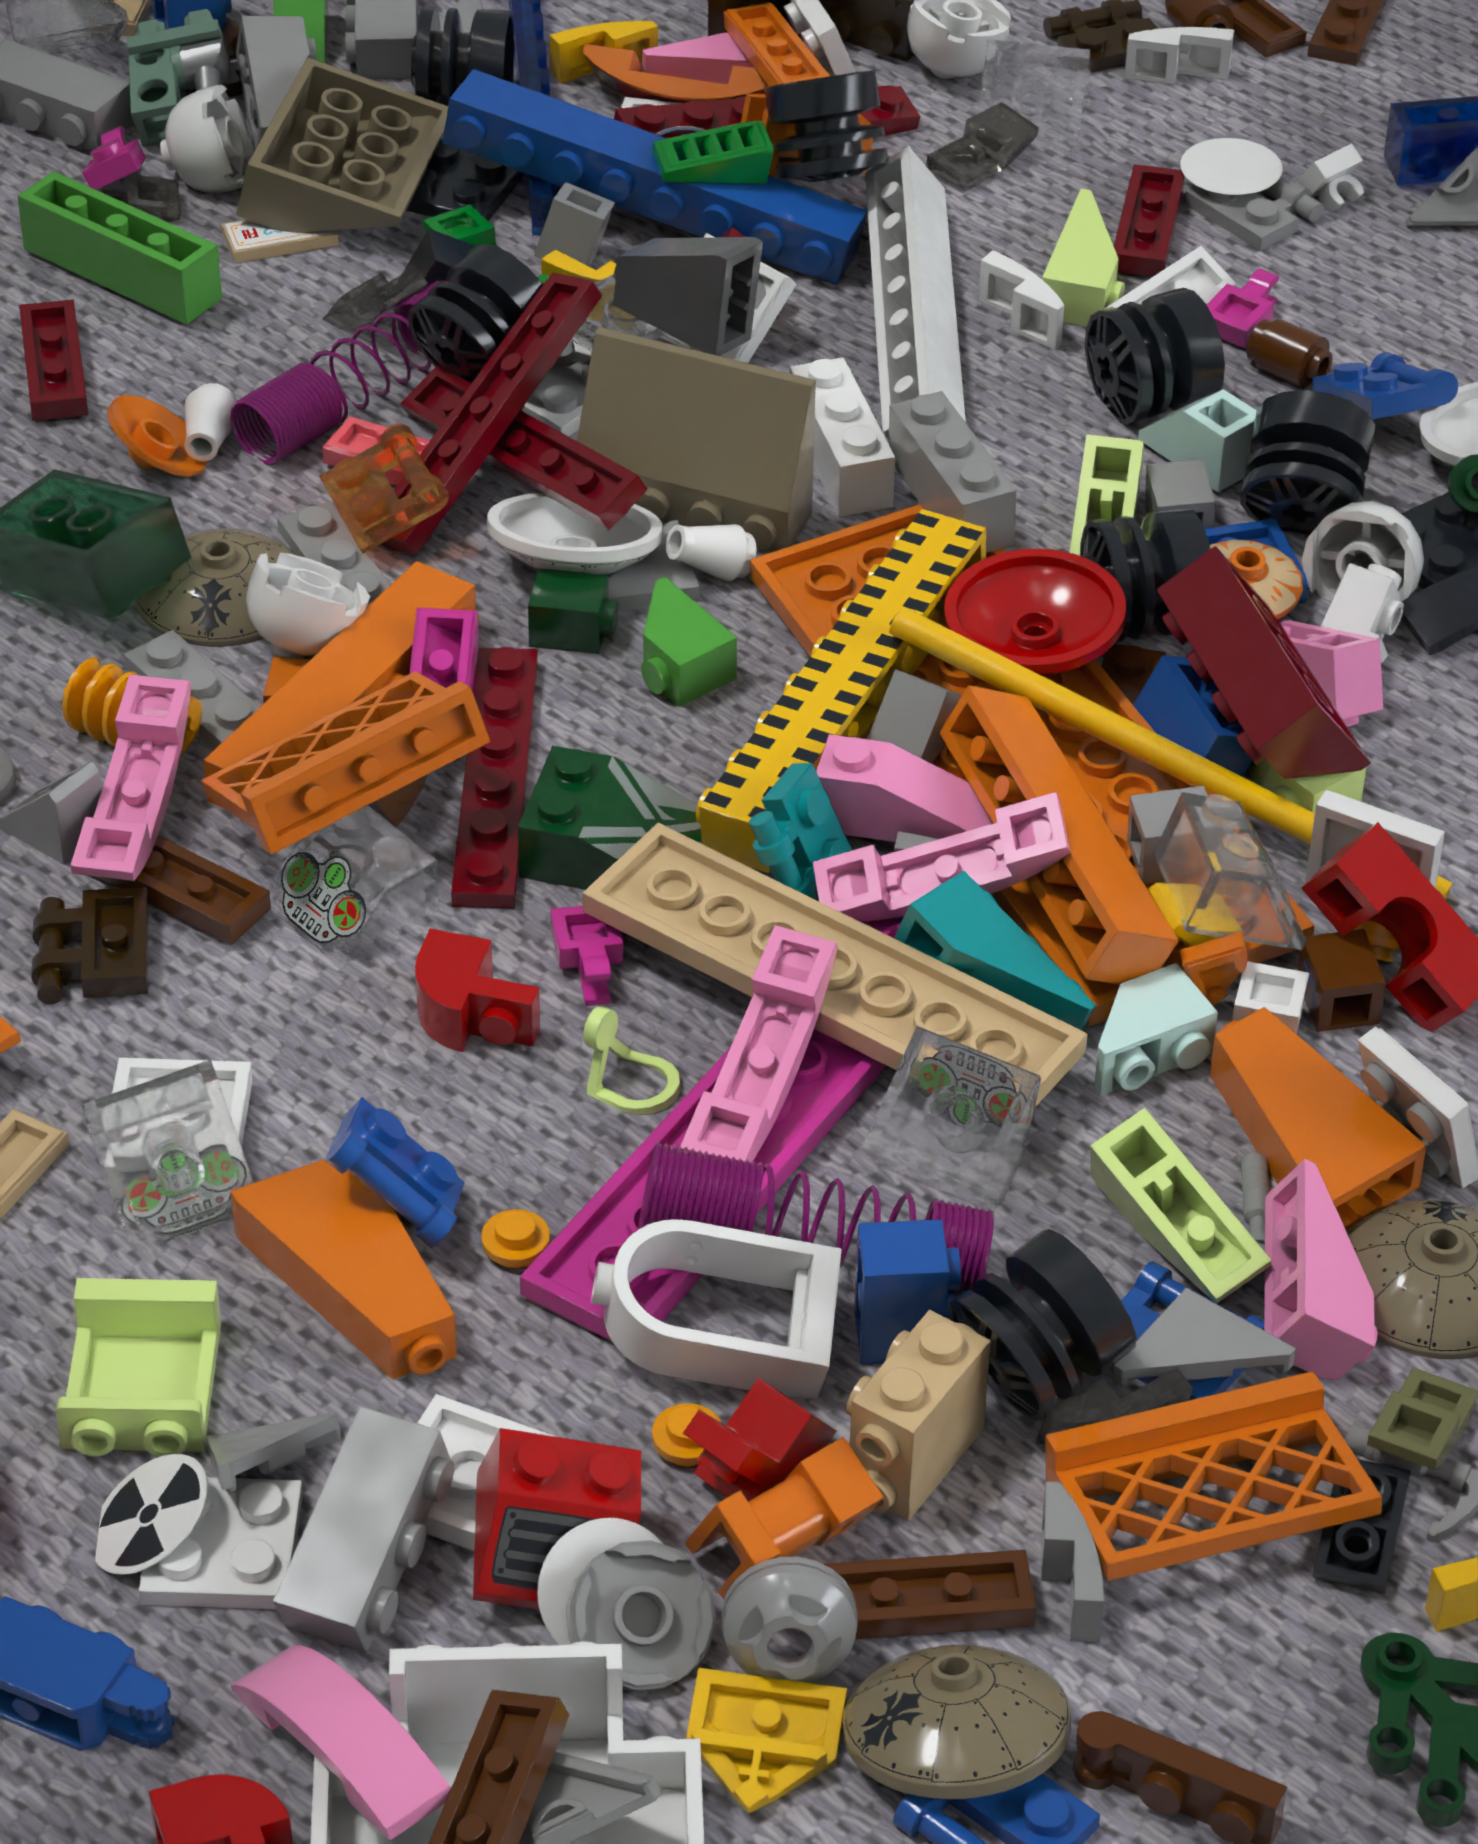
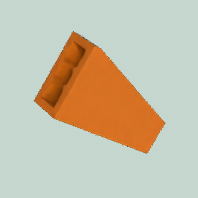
M1262 1007L1241 1020H1233L1215 1034L1210 1077L1256 1151L1267 1158L1268 1170L1277 1184L1304 1159L1315 1163L1346 1231L1369 1213L1391 1205L1420 1187L1427 1145L1268 1009Z
M323 1159L230 1191L234 1232L239 1242L392 1380L410 1373L418 1375L432 1373L439 1369L446 1360L457 1357L455 1314L394 1209L348 1170L340 1174Z

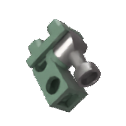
M207 9L189 12L184 18L185 26L166 29L164 22L157 19L139 22L136 36L127 37V48L130 54L131 115L142 146L160 145L161 141L166 139V123L172 109L182 99V91L192 89L199 91L230 80V59L218 19L213 20L210 11ZM223 92L221 94L225 101L230 100L227 93Z

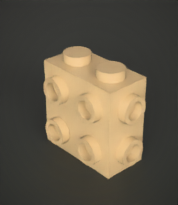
M931 1310L923 1316L911 1332L903 1330L897 1335L888 1350L883 1365L872 1378L866 1375L857 1382L846 1406V1412L851 1416L848 1444L884 1497L872 1511L877 1513L890 1511L907 1521L912 1518L984 1430L989 1370L988 1355L990 1353L991 1340L977 1334L969 1326L955 1323Z

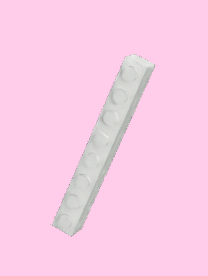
M909 146L888 158L889 162L878 164L865 172L882 430L888 439L889 405L914 399L924 394L942 391L966 422L945 188Z

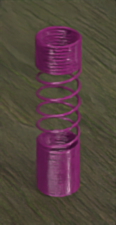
M436 281L434 284L427 286L422 291L401 302L394 309V313L380 314L374 320L373 326L359 327L353 333L352 339H339L332 346L331 351L317 352L311 358L310 363L304 362L295 365L285 373L278 375L260 388L237 400L232 405L230 420L232 430L244 451L257 457L253 453L260 454L256 449L264 451L261 447L269 449L265 444L272 446L269 442L275 443L277 447L275 448L276 452L270 450L275 455L267 453L271 458L262 455L267 460L258 458L264 464L274 465L348 418L346 399H350L344 393L337 380L334 370V357L346 363L361 382L365 393V401L363 404H356L354 402L352 404L358 409H365L369 405L368 387L370 386L358 368L355 358V344L368 351L383 371L386 380L385 390L378 392L373 388L371 389L378 396H387L390 392L389 374L391 375V373L379 356L375 342V332H379L387 337L399 350L405 361L407 375L404 379H398L394 376L393 378L397 383L407 384L411 379L410 362L412 361L406 355L399 342L396 332V319L399 332L405 344L412 353L422 356L419 353L422 350L413 338L408 323L409 310L419 300L427 296L428 291L441 281ZM392 318L393 336L377 327L383 319ZM371 330L372 349L361 341L356 340L363 331ZM350 343L352 363L342 355L335 353L341 344ZM329 355L331 376L314 365L320 357ZM424 357L428 361L425 366H418L416 364L414 366L420 371H428L431 367V362L428 358Z
M659 1141L655 1144L639 1226L642 1228L655 1222L677 1219L752 1232L761 1194L763 1176L767 1171L768 1200L765 1235L779 1236L790 1201L802 1178L803 1216L801 1241L813 1243L826 1205L837 1185L839 1211L836 1248L842 1249L840 1267H842L860 1214L871 1192L874 1198V1223L881 1222V1202L879 1191L874 1185L864 1191L854 1211L844 1240L845 1189L842 1181L836 1178L829 1184L823 1195L808 1236L810 1184L807 1174L802 1170L794 1177L788 1188L773 1229L775 1179L773 1169L768 1163L763 1166L761 1162L758 1164L755 1161L750 1163L748 1159L743 1162L741 1158L736 1160L735 1157L730 1159L728 1155L722 1157L721 1154L716 1156L714 1152L709 1155L707 1151L702 1153L701 1150H698L696 1152L694 1148L689 1151L687 1147L682 1149L680 1145L678 1147H675L674 1144L668 1146L667 1143L662 1145ZM909 1192L899 1198L888 1222L896 1221L906 1199H908L909 1221H916V1206L914 1198ZM935 1198L930 1203L925 1220L942 1219L946 1248L958 1247L961 1287L957 1291L959 1294L967 1290L976 1293V1281L985 1275L993 1237L994 1214L991 1209L985 1211L982 1208L979 1210L977 1206L972 1209L970 1205L965 1207L964 1204H961L959 1206L957 1202L952 1205L950 1201L945 1203L943 1199L938 1201Z

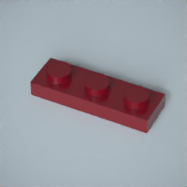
M1133 165L1114 242V249L1118 256L1117 272L1153 277L1166 269L1185 185V176L1182 170Z
M74 299L19 305L32 421L88 416Z

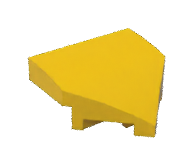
M698 1668L686 1739H700L701 1760L727 1792L749 1814L776 1801L836 1764L843 1727V1714L847 1704V1688Z

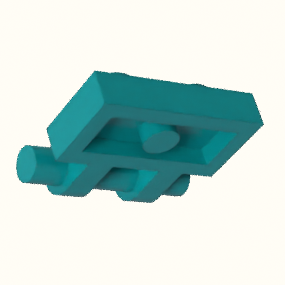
M794 763L790 765L761 800L766 811L754 815L749 821V825L756 837L753 848L760 863L769 866L776 881L819 901L813 862L852 851V848L847 841L813 763Z

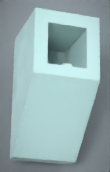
M1223 389L1183 406L1139 430L1138 440L1144 441L1145 445L1171 462L1203 459L1211 488L1220 492L1245 478L1247 459L1252 455L1250 452L1251 438L1257 410Z
M1177 963L1120 984L1098 1045L1094 1088L1100 1096L1121 1088L1129 1091L1138 1089L1146 1084L1152 1076L1176 1067L1182 1069L1193 1068L1213 1053L1218 1012Z

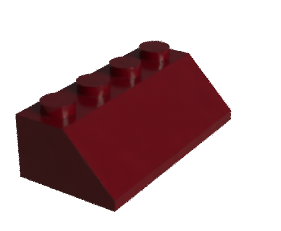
M1216 546L1157 589L1169 609V612L1162 616L1164 623L1183 646L1189 642L1194 650L1186 655L1187 660L1207 685L1214 681L1219 690L1212 694L1211 698L1231 725L1239 721L1244 731L1238 734L1236 738L1257 766H1260L1267 760L1284 779L1361 771L1371 764L1270 606Z

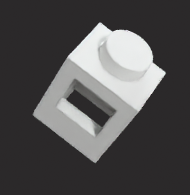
M1349 563L1321 627L1380 638L1381 663H1383L1388 654L1382 639L1385 634L1391 636L1395 632L1403 613L1404 604L1400 601L1401 597L1397 590L1402 577L1395 571L1378 564H1370L1368 569Z

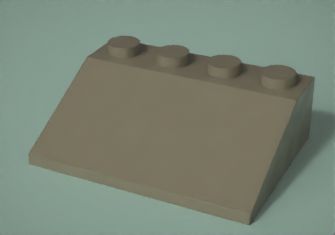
M307 57L247 164L236 216L278 231L294 233L398 226L444 135L448 106Z
M599 327L594 335L577 441L636 473L648 490L635 504L655 514L661 522L668 523L669 521L678 520L679 525L688 527L737 524L754 537L756 549L778 551L793 546L812 515L816 380Z

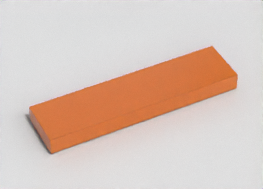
M773 3L728 9L724 12L726 31L768 86L830 76Z

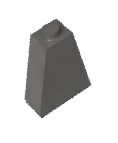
M755 237L653 238L618 256L614 270L615 288L613 305L701 352L721 356L751 340L763 241Z

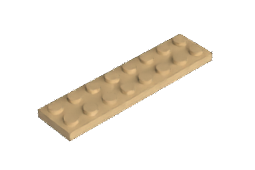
M657 823L582 893L583 912L750 997L754 994L751 979L775 925L837 942L838 949L814 1029L914 1079V1066L923 1056H935L936 1052L944 1047L962 1048L1007 1068L1014 1076L1018 1090L1027 1098L1032 1111L1086 1053L1087 1033L660 823Z

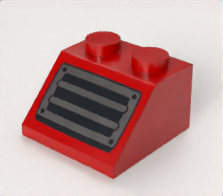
M500 1428L477 1470L473 1600L539 1610L537 1591L540 1571L548 1553L563 1535L582 1523L601 1518H619L639 1524L641 1517V1450Z

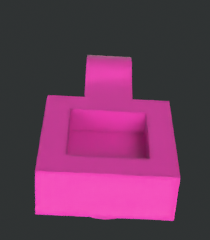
M123 126L102 134V145L90 153L93 160H90L82 174L89 187L95 190L138 171L146 160V156L137 139L126 144L124 138L126 131Z
M1259 268L1252 274L1242 289L1226 284L1209 301L1207 306L1216 321L1221 339L1246 348L1251 333L1257 324L1264 319L1273 320L1274 304L1277 302V298L1269 295V292L1279 281L1278 275Z
M583 906L550 909V929L559 969L579 967L585 1006L611 1003L607 981L611 979L610 964L623 963V940L620 930L583 912Z

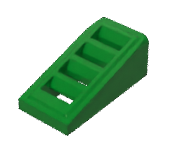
M751 121L657 140L653 142L652 152L662 179L665 182L767 183L773 158V145L763 121Z

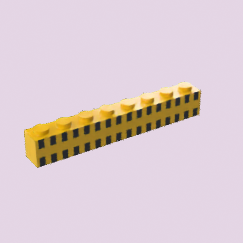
M921 509L908 528H902L897 533L892 549L881 564H874L867 575L865 585L854 600L849 599L845 602L837 623L827 636L818 638L810 659L799 673H793L789 677L784 687L783 695L771 711L766 710L761 714L753 735L742 749L738 748L732 753L725 772L714 787H709L702 793L696 808V821L701 825L703 845L748 867L766 873L771 872L769 866L760 863L755 853L753 843L756 837L749 825V821L754 815L766 811L761 800L791 764L813 763L815 770H817L829 734L867 739L894 670L913 675L928 654L889 633L895 615L904 606L946 627L944 604L949 588L966 569L986 559L985 527Z

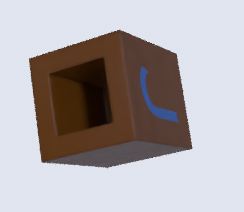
M1352 930L1343 937L1339 932L1302 936L1297 971L1310 973L1305 1002L1316 1031L1380 1024L1386 981L1365 930Z

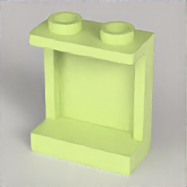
M77 1278L73 1298L77 1322L76 1338L66 1397L58 1399L56 1409L61 1449H76L78 1452L88 1456H103L112 1450L148 1451L158 1457L169 1454H182L184 1451L204 1452L221 1329L217 1281Z

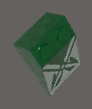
M552 745L518 825L519 878L586 890L657 823L702 844L701 825L696 821L697 803L613 756Z

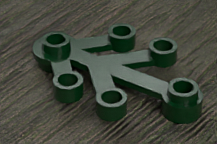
M1403 1633L1379 1635L1370 1640L1364 1647L1360 1661V1672L1365 1683L1380 1695L1377 1724L1371 1729L1366 1751L1367 1760L1373 1768L1385 1774H1398L1410 1766L1415 1746L1414 1735L1406 1726L1409 1702H1411L1431 1723L1427 1776L1422 1780L1419 1787L1416 1810L1421 1819L1432 1826H1451L1460 1819L1465 1801V1789L1458 1780L1460 1754L1478 1771V1706L1455 1703L1442 1688L1478 1692V1663L1435 1657L1426 1644L1411 1635ZM1388 1659H1402L1407 1661L1409 1665L1398 1666L1391 1663ZM1392 1743L1399 1746L1401 1751L1389 1752L1381 1748L1380 1744ZM1441 1795L1448 1798L1452 1803L1449 1805H1439L1429 1797Z

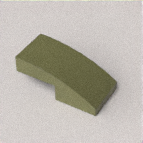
M1412 1367L1400 1391H1392L1369 1433L1367 1445L1436 1470L1447 1459L1462 1436L1476 1408L1478 1390Z

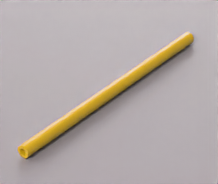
M904 606L895 615L889 630L890 634L1007 693L1028 697L1034 707L1192 787L1204 786L1208 795L1309 846L1311 845L1315 813ZM1437 876L1436 889L1446 900L1453 883Z

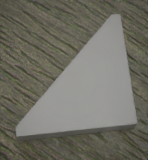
M1478 147L1405 220L1406 227H1478Z
M678 520L669 521L662 527L661 543L647 557L614 572L609 577V600L618 601V611L650 607L655 581L663 577L668 578L692 600L699 601V585L693 566L682 561L672 560L666 553L668 533L673 526L679 525Z
M1186 1287L1136 1341V1348L1114 1365L1112 1381L1125 1388L1135 1378L1177 1374V1381L1233 1376V1369L1270 1366L1284 1373L1294 1365L1296 1348Z
M337 1412L206 1436L210 1461L222 1490L231 1492L237 1489L235 1475L259 1465L261 1473L270 1474L302 1459L303 1455H306L305 1449L338 1442L341 1438L338 1414Z
M555 1752L519 1844H568L656 1801L661 1790L651 1775Z

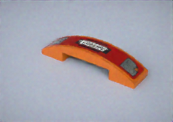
M585 44L583 49V55L593 73L604 83L626 97L676 103H687L693 100L705 102L746 97V93L765 94L764 87H768V84L755 68L733 65L729 84H721L642 72V65L632 50Z

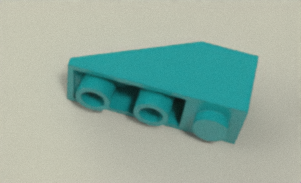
M965 871L960 872L910 903L894 939L1081 1031L1096 1007V1004L1085 994L1081 986L1076 981L1070 979L1040 948L1037 941L1026 934L999 907L993 896L982 889Z

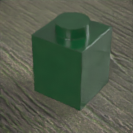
M538 568L528 603L529 647L599 654L604 635L614 636L618 622V601L609 600V575Z

